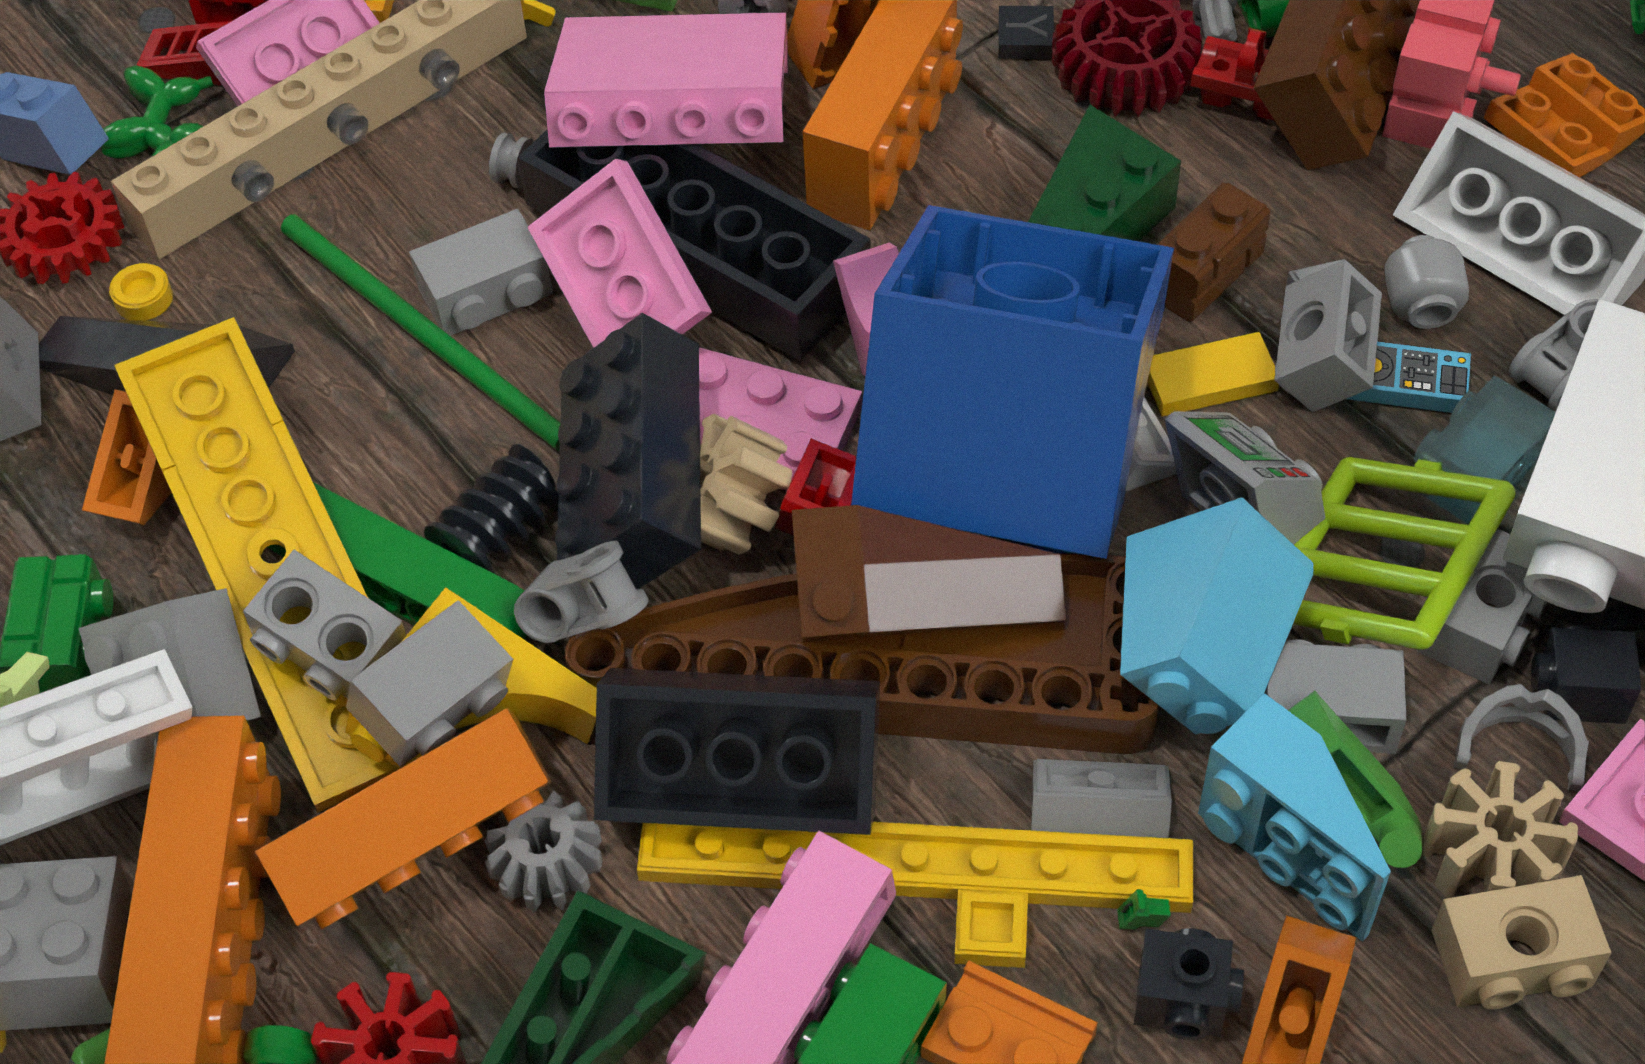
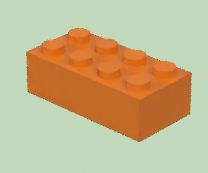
M880 0L803 130L806 204L837 221L866 230H871L881 210H890L897 194L898 179L903 170L911 171L919 154L920 139L925 131L932 132L941 112V101L946 92L950 94L955 92L960 81L962 61L956 60V49L961 40L963 21L957 19V0Z

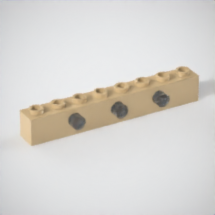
M419 0L113 179L111 183L128 227L158 259L163 258L252 203L264 199L275 189L348 145L357 143L368 133L441 89L448 88L459 78L526 39L527 35L521 1Z

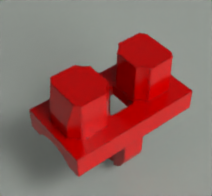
M1248 28L1245 44L1207 36L1199 62L1193 70L1190 85L1201 88L1203 103L1222 108L1226 105H1231L1233 97L1254 101L1252 110L1257 114V117L1274 120L1254 89L1256 83L1254 81L1255 72L1259 76L1269 51L1265 49L1266 31Z

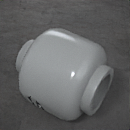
M1429 235L1415 236L1406 240L1401 247L1392 252L1385 262V280L1391 309L1398 318L1411 323L1415 327L1430 329L1448 324L1454 320L1457 313L1461 311L1469 299V285L1463 256L1460 250L1448 241L1436 239Z

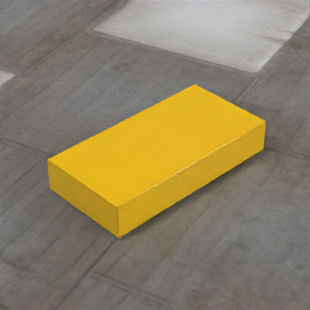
M1260 332L1153 355L1147 380L1162 417L1168 416L1174 411L1186 412L1275 392L1279 388V384L1274 380L1275 365Z

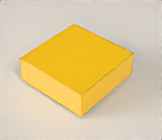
M958 889L954 964L966 965L969 960L982 966L1025 968L1028 893Z

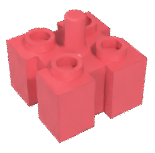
M1420 0L1413 24L1411 23L1399 57L1393 85L1394 91L1389 103L1382 137L1431 149L1453 111L1473 118L1477 100L1468 98L1470 92L1481 94L1482 89L1510 96L1516 94L1521 75L1516 72L1489 66L1490 61L1487 58L1480 57L1481 52L1492 53L1501 20L1491 17L1495 0Z

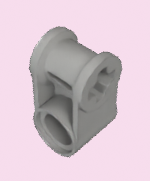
M1599 299L1584 300L1576 304L1570 312L1544 333L1537 334L1530 339L1517 353L1509 367L1508 376L1516 382L1524 380L1549 399L1548 407L1555 412L1557 411Z
M618 541L602 543L581 554L554 561L547 565L515 603L514 615L523 632L540 642H556L560 639L596 628L605 629L621 624L646 607L649 599L643 589H635L620 561L623 551Z

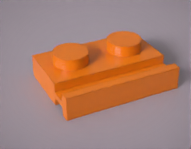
M968 960L960 981L956 987H953L921 1045V1058L933 1064H1081L1086 1049L1096 1035L1098 1022Z

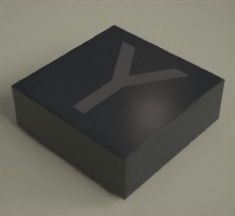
M999 6L998 59H1052L1054 6Z

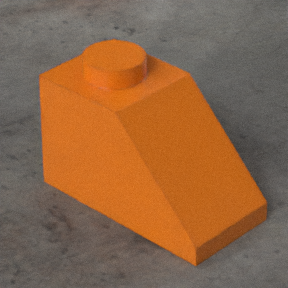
M1286 915L1242 1064H1320L1349 970L1356 937Z

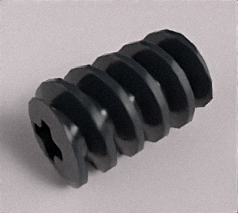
M514 444L511 446L508 456L500 457L494 462L491 472L483 473L476 479L474 489L464 490L459 495L456 501L457 506L446 507L439 516V522L429 523L425 526L423 531L425 539L494 573L493 566L486 556L490 554L501 562H507L511 558L512 553L504 538L517 545H524L528 541L529 536L521 523L522 521L535 529H541L545 525L546 519L539 505L550 512H558L559 493L556 491L555 481L549 469L539 457L523 445Z

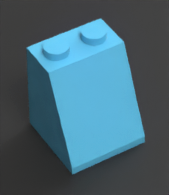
M1242 497L1127 536L1120 675L1194 734H1212L1224 730L1226 726L1234 724L1265 693L1312 579L1313 562Z

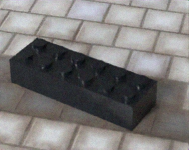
M547 129L517 157L526 204L542 214L549 211L614 159L628 161L710 309L799 361L808 354L846 313L833 261L871 249L870 238L697 144L549 147Z

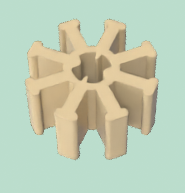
M712 414L705 417L702 421L704 431L702 445L700 444L701 542L720 551L725 548L739 555L749 551L751 548V543L749 542L751 524L768 532L777 521L779 512L770 509L764 500L766 494L779 488H789L792 469L777 463L780 455L787 451V445L783 440L733 416H730L727 420Z
M1498 761L1495 764L1485 792L1470 778L1471 771L1464 768L1450 778L1442 803H1436L1422 844V853L1426 857L1431 856L1432 853L1445 855L1434 883L1437 889L1446 898H1453L1457 888L1474 876L1484 879V892L1557 880L1563 873L1578 839V826L1575 823L1570 822L1567 826L1552 824L1564 798L1563 792L1552 781L1547 780L1543 783L1541 790L1525 802L1520 803L1514 800V783L1520 771V766L1516 763Z

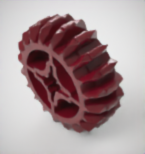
M1075 0L1072 8L1063 10L1059 24L1056 25V32L1052 36V65L1054 66V73L1058 74L1061 89L1071 90L1074 102L1090 100L1091 105L1098 110L1102 107L1111 108L1115 117L1121 110H1131L1139 118L1142 110L1147 107L1160 113L1165 102L1178 104L1183 92L1191 91L1192 73L1202 54L1201 27L1195 25L1193 11L1181 9L1179 0Z

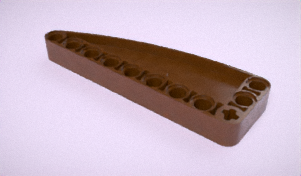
M1056 553L1060 554L1064 590L1066 621L802 642L797 573L720 588L642 609L635 616L621 624L605 629L596 628L573 635L565 648L568 669L596 688L597 683L610 668L880 681L878 734L1125 755L1136 754L1146 749L1153 741L1159 711L1157 703L1120 675L1126 556L1108 555L1107 559L1085 554ZM595 666H608L600 671H589L590 668ZM932 692L938 696L924 699L917 697L916 694ZM996 697L1004 700L1005 702L1001 704H989L985 703L982 700L985 698ZM1052 703H1064L1072 708L1059 710L1049 705Z

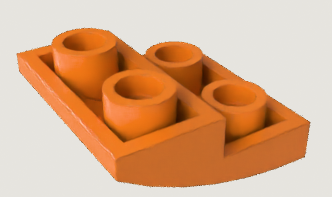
M1574 53L1536 67L1529 85L1517 89L1514 96L1505 94L1492 99L1483 117L1507 138L1579 178L1609 161L1645 133V108L1638 104L1637 99L1632 94L1619 89L1598 73L1591 62L1578 57Z

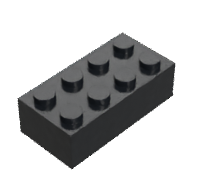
M644 313L639 314L620 329L611 332L604 341L579 359L571 361L562 371L559 384L561 390V421L558 431L560 459L559 477L557 480V492L559 493L558 528L555 536L557 561L581 554L605 542L618 541L623 551L620 561L635 589H640L701 550L699 344Z
M610 668L597 683L594 820L871 835L876 809L880 681Z

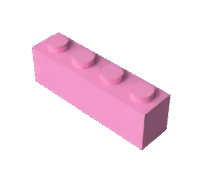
M821 831L817 832L807 850L802 847L796 849L782 872L780 883L783 885V888L770 908L765 905L761 906L751 918L743 938V942L746 944L745 948L733 967L724 965L717 972L705 997V1002L709 1005L694 1028L688 1025L677 1035L668 1052L667 1064H794L796 1061L794 1059L795 1048L803 1031L812 1020L818 1022L821 1020L832 1001L830 1000L831 990L840 971L847 962H856L896 897L892 869Z

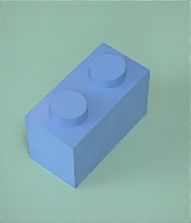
M10 72L0 74V157L2 160L71 175L109 139L75 85Z

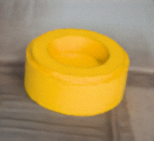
M149 263L134 264L122 269L114 276L109 287V293L117 312L128 320L146 321L153 319L165 312L173 299V291L166 273L160 267Z

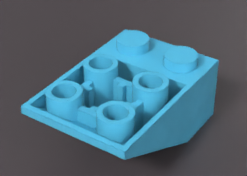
M1264 693L1211 746L1198 814L1216 837L1226 843L1232 844L1235 842L1258 860L1259 866L1271 880L1282 886L1290 885L1311 901L1317 913L1329 925L1339 930L1347 929L1363 942L1370 933L1391 871L1322 736Z

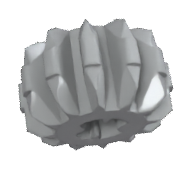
M553 790L544 804L533 808L510 822H507L502 811L500 812L498 819L501 828L487 830L485 843L488 852L491 854L487 856L488 859L485 861L489 877L494 879V881H500L499 887L502 896L509 902L523 896L526 907L535 913L544 898H552L555 906L563 910L566 904L565 892L568 890L577 892L579 890L585 894L588 893L590 888L588 874L598 873L602 867L601 852L597 849L600 847L602 838L598 825L594 824V821H588L586 808L579 801L564 807L561 796H558ZM546 849L547 852L542 854L541 851Z

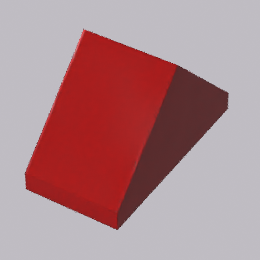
M811 438L781 504L775 529L794 536L792 510L851 506L856 456Z

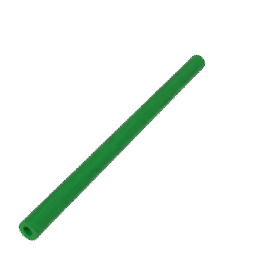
M291 214L283 220L281 232L556 451H560V441L558 439L560 422L299 216Z

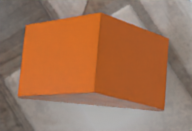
M114 390L82 511L145 525L171 494V490L127 393Z

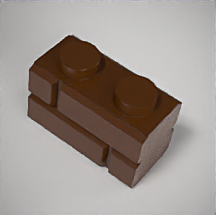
M1222 183L1157 244L1174 248L1167 287L1168 295L1165 299V306L1168 310L1187 322H1193L1244 272V267L1252 265L1264 253L1267 237L1264 232L1268 230L1271 211L1266 207L1267 205L1230 183Z

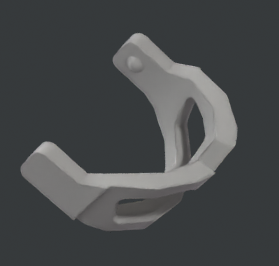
M1522 684L1506 686L1483 698L1470 716L1465 718L1458 736L1454 768L1464 769L1467 767L1468 761L1471 759V740L1483 728L1500 722H1524L1543 730L1558 742L1570 765L1568 790L1579 792L1582 789L1585 779L1586 755L1589 741L1586 739L1579 715L1560 695L1549 689L1531 693ZM1508 703H1513L1516 707H1500V706L1505 705V704H1508ZM1550 710L1563 722L1569 733L1550 716L1538 711Z

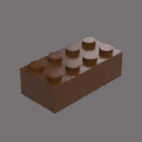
M1289 0L1254 89L1307 170L1368 157L1393 90L1399 57L1411 23L1413 24L1420 0Z

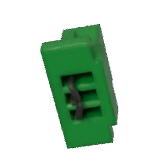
M1136 889L1117 909L1119 929L1136 930L1139 926L1160 927L1171 916L1169 899L1147 898L1141 889Z

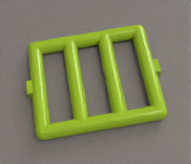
M1354 457L1342 459L1321 491L1325 519L1297 541L1294 546L1313 562V576L1428 598L1415 621L1302 600L1293 625L1321 630L1325 640L1349 644L1352 637H1358L1417 650L1430 648L1516 495L1514 486L1505 480L1446 472L1441 462L1418 459L1415 466H1407ZM1356 483L1481 503L1469 525L1344 505ZM1333 528L1455 550L1441 573L1318 551L1316 549L1328 529Z

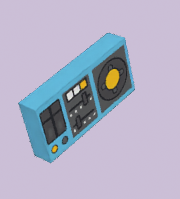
M1377 342L1373 388L1347 399L1464 414L1468 403L1471 353Z

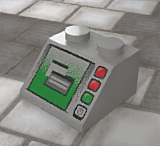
M1174 411L1165 418L1182 496L1199 510L1203 511L1242 497L1293 545L1325 519L1321 493L1323 484L1317 472L1304 460L1297 459L1293 461L1277 449L1271 437L1260 427L1252 426L1250 428L1234 415L1227 412Z

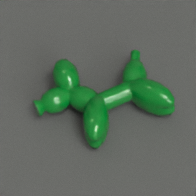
M137 65L126 68L124 78L131 95L147 106L143 117H129L116 120L104 127L103 130L109 139L101 146V152L106 157L122 159L133 157L150 147L154 150L153 157L204 127L198 123H183L172 130L165 123L172 106L178 107L188 104L198 96L201 90L213 87L211 77L207 76L198 80L191 77H177L165 83L151 69Z

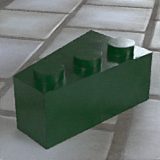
M1089 105L1028 222L1140 241L1176 208L1181 160L1092 105Z
M577 890L481 1064H615L700 983L707 953Z

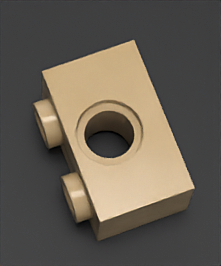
M1582 875L1443 899L1431 930L1457 1007L1481 1003L1486 1009H1500L1511 1006L1522 1000L1525 995L1551 991L1556 997H1567L1582 993L1594 985L1611 955L1610 947ZM1508 941L1524 942L1534 950L1536 955L1521 954L1513 949Z

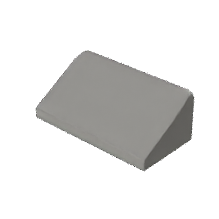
M1051 759L1033 760L1031 831L1169 838L1172 800L1168 766Z

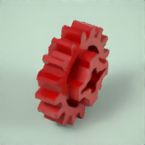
M73 172L66 182H59L56 174L50 173L47 178V184L38 186L36 182L29 180L26 182L28 190L26 194L22 196L10 192L7 195L11 208L0 209V256L5 266H13L17 277L21 279L33 272L37 283L44 284L51 274H57L61 283L64 284L68 283L70 272L79 270L80 273L87 277L92 274L89 263L94 260L108 263L111 260L106 247L121 246L122 240L118 230L125 228V224L111 189L103 190L99 179L95 177L83 185L81 177L77 172Z

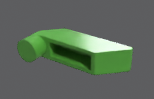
M1314 690L1288 709V711L1322 736L1371 834L1379 842V849L1386 863L1397 868H1406L1414 865L1422 854V828L1411 804L1395 779Z

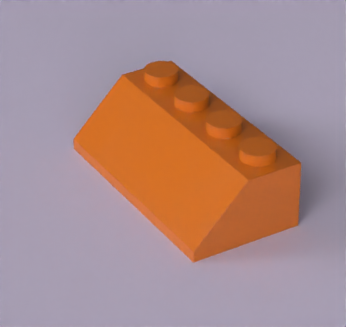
M506 708L255 852L296 926L315 919L322 930L359 909L353 898L356 894L376 883L379 884L382 892L385 894L420 874L421 871L415 862L417 859L438 847L441 848L445 857L448 858L481 839L483 836L477 827L478 824L501 811L507 822H510L545 802L539 789L552 782L516 714Z

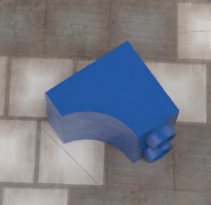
M928 205L874 293L851 505H860L962 531L1008 539L1011 543L1047 552L1085 554L1107 559L1124 504L1142 403L1163 317L1174 248Z

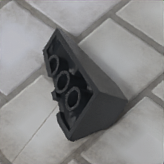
M60 316L39 343V369L113 396L114 390L126 392L114 366L115 364L213 325ZM239 326L269 389L294 354L293 344Z

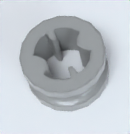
M506 132L501 133L497 137L489 160V175L492 182L503 184L509 179L513 187L523 188L517 157L534 142L532 138L521 137L518 141H515V137Z

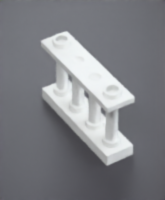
M165 649L0 707V845L150 788L157 747L155 732L190 720L193 708Z

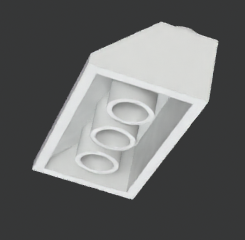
M1454 111L1393 213V216L1424 234L1454 244L1460 250L1462 256L1564 315L1570 312L1576 304L1589 299H1602L1622 306L1645 279L1644 213L1477 120Z

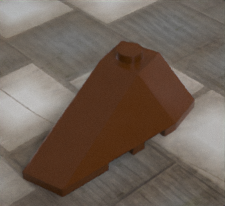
M860 505L792 510L802 642L1066 621L1060 554Z

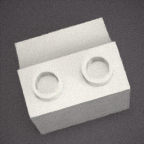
M1602 299L1598 300L1518 510L1503 556L1505 561L1528 568L1524 584L1533 594L1565 609L1585 613L1600 612L1605 609L1609 597L1645 609V313Z

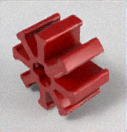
M389 972L386 975L389 989L384 1011L376 1014L369 1008L357 982L350 983L340 990L336 997L350 1027L357 1030L329 1028L323 1022H317L311 1038V1043L322 1064H467L458 1041L461 1032L449 1001L440 990H435L431 994L432 998L422 1005L411 976L408 973ZM395 1049L397 1056L386 1060L384 1053Z

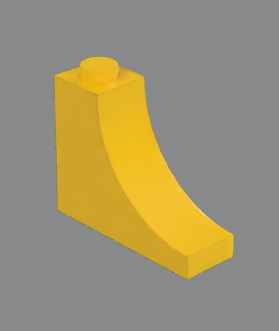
M446 587L402 640L404 641L459 600L513 658V662L506 682L508 692L501 702L482 717H477L472 712L454 726L455 729L481 723L508 708L516 714L519 721L533 722L556 728L586 744L589 743L596 733V687ZM348 711L345 733L350 735L353 745L363 755L374 761L382 762L385 759L398 769L402 768Z

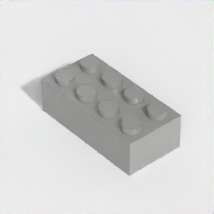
M117 856L0 864V1031L111 1023L132 899L131 888Z

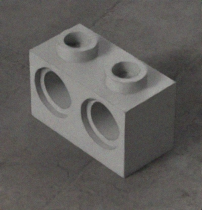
M295 549L243 610L253 635L250 638L253 646L267 658L278 664H283L286 659H289L307 671L304 674L306 681L331 700H337L340 695L348 699L351 679L400 644L406 637L402 620ZM302 606L312 610L310 615L300 623L285 624L280 622L281 616L290 608ZM359 642L366 646L364 652L353 660L343 661L333 657L336 649L344 643Z

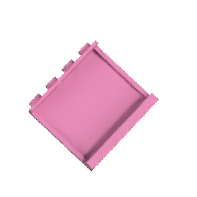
M786 12L565 18L544 91L549 147L783 142L784 73H788Z

